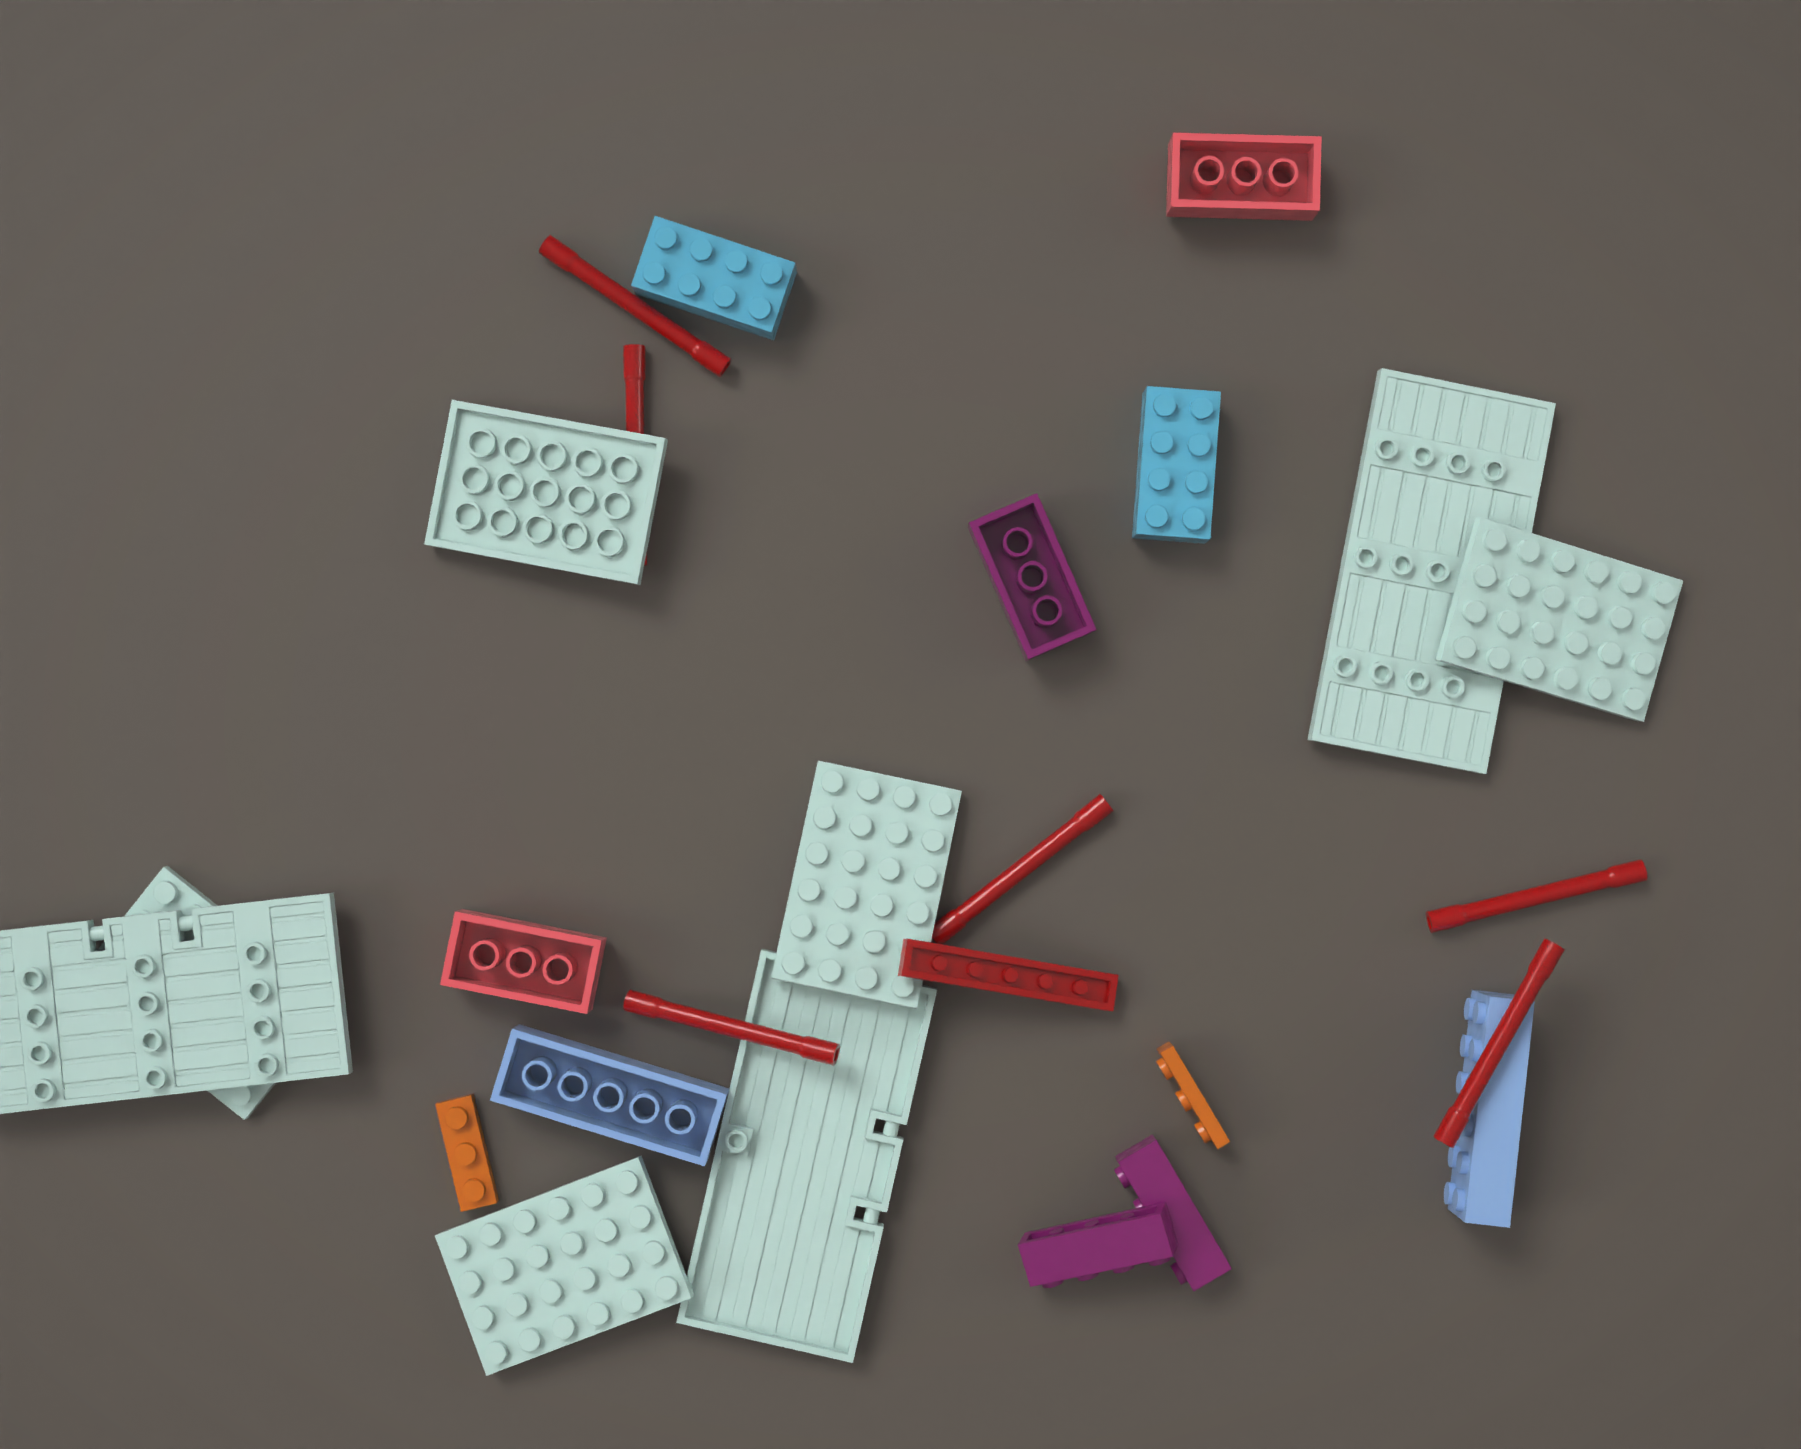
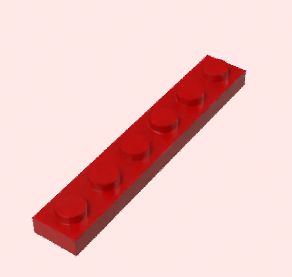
M908 938L903 939L898 976L1112 1012L1114 1011L1119 977L1117 974Z

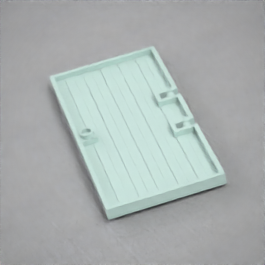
M1385 368L1377 371L1307 740L1468 772L1487 773L1504 681L1436 661V656L1475 518L1482 517L1532 533L1556 403Z
M334 892L191 909L192 915L182 916V910L106 918L102 919V926H94V920L0 930V1114L351 1074L353 1067ZM193 930L194 940L185 941L184 931ZM104 940L105 950L97 951L96 941Z
M761 949L745 1021L800 1036H811L840 1044V1053L836 1064L832 1066L803 1058L798 1054L740 1040L687 1273L694 1296L681 1302L676 1323L853 1363L884 1224L878 1222L880 1211L887 1212L903 1143V1137L897 1136L900 1124L907 1125L937 988L922 985L918 1007L915 1009L772 979L776 952ZM876 1119L885 1120L883 1132L874 1131ZM856 1206L866 1208L863 1219L854 1217Z

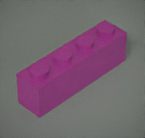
M1153 1134L1115 1156L1120 1166L1115 1168L1114 1171L1125 1189L1132 1186L1138 1198L1132 1201L1136 1208L1166 1202L1178 1242L1173 1256L1176 1262L1171 1264L1170 1267L1181 1285L1188 1282L1194 1292L1232 1269Z
M1166 1202L1025 1232L1018 1243L1030 1287L1042 1285L1043 1288L1056 1287L1062 1284L1064 1280L1075 1277L1079 1281L1090 1280L1097 1277L1099 1272L1113 1270V1273H1124L1132 1270L1137 1264L1147 1262L1150 1266L1161 1265L1171 1259L1170 1257L1174 1256L1178 1246Z

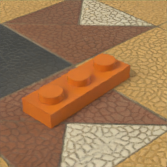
M1167 1042L1157 1048L1161 1058L1156 1060V1063L1166 1080L1172 1077L1175 1079L1180 1088L1179 1091L1175 1092V1095L1186 1112L1192 1109L1197 1116L1199 1122L1194 1124V1127L1203 1142L1206 1144L1211 1141L1217 1149L1228 1144L1230 1140L1174 1046Z
M474 1093L437 1102L435 1106L460 1211L463 1212L498 1203V1193Z

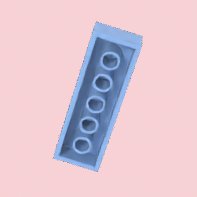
M1472 990L1471 998L1466 999L1464 1018L1468 1020L1467 1035L1463 1034L1460 1041V1055L1464 1057L1463 1072L1459 1071L1456 1078V1092L1458 1094L1507 1010L1514 994ZM1535 1001L1472 1110L1469 1122L1454 1148L1449 1147L1448 1166L1452 1168L1451 1182H1446L1444 1203L1448 1204V1210L1465 1223L1510 1228Z
M518 1024L511 1030L490 1101L705 1166L710 1156L729 1088Z

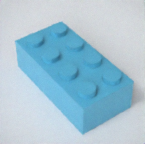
M654 216L631 287L636 295L774 340L797 274L795 262Z
M1147 386L1142 393L1132 538L1202 544L1210 540L1221 400L1220 391Z

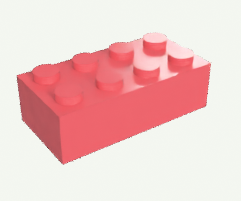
M1173 132L1168 143L1166 217L1312 221L1320 211L1322 136Z
M461 909L454 913L440 985L588 1014L593 1010L607 937Z

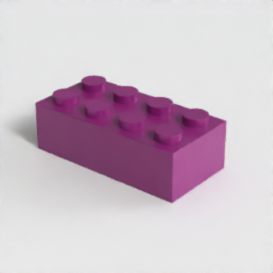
M1037 493L968 523L969 532L1025 661L1097 630Z

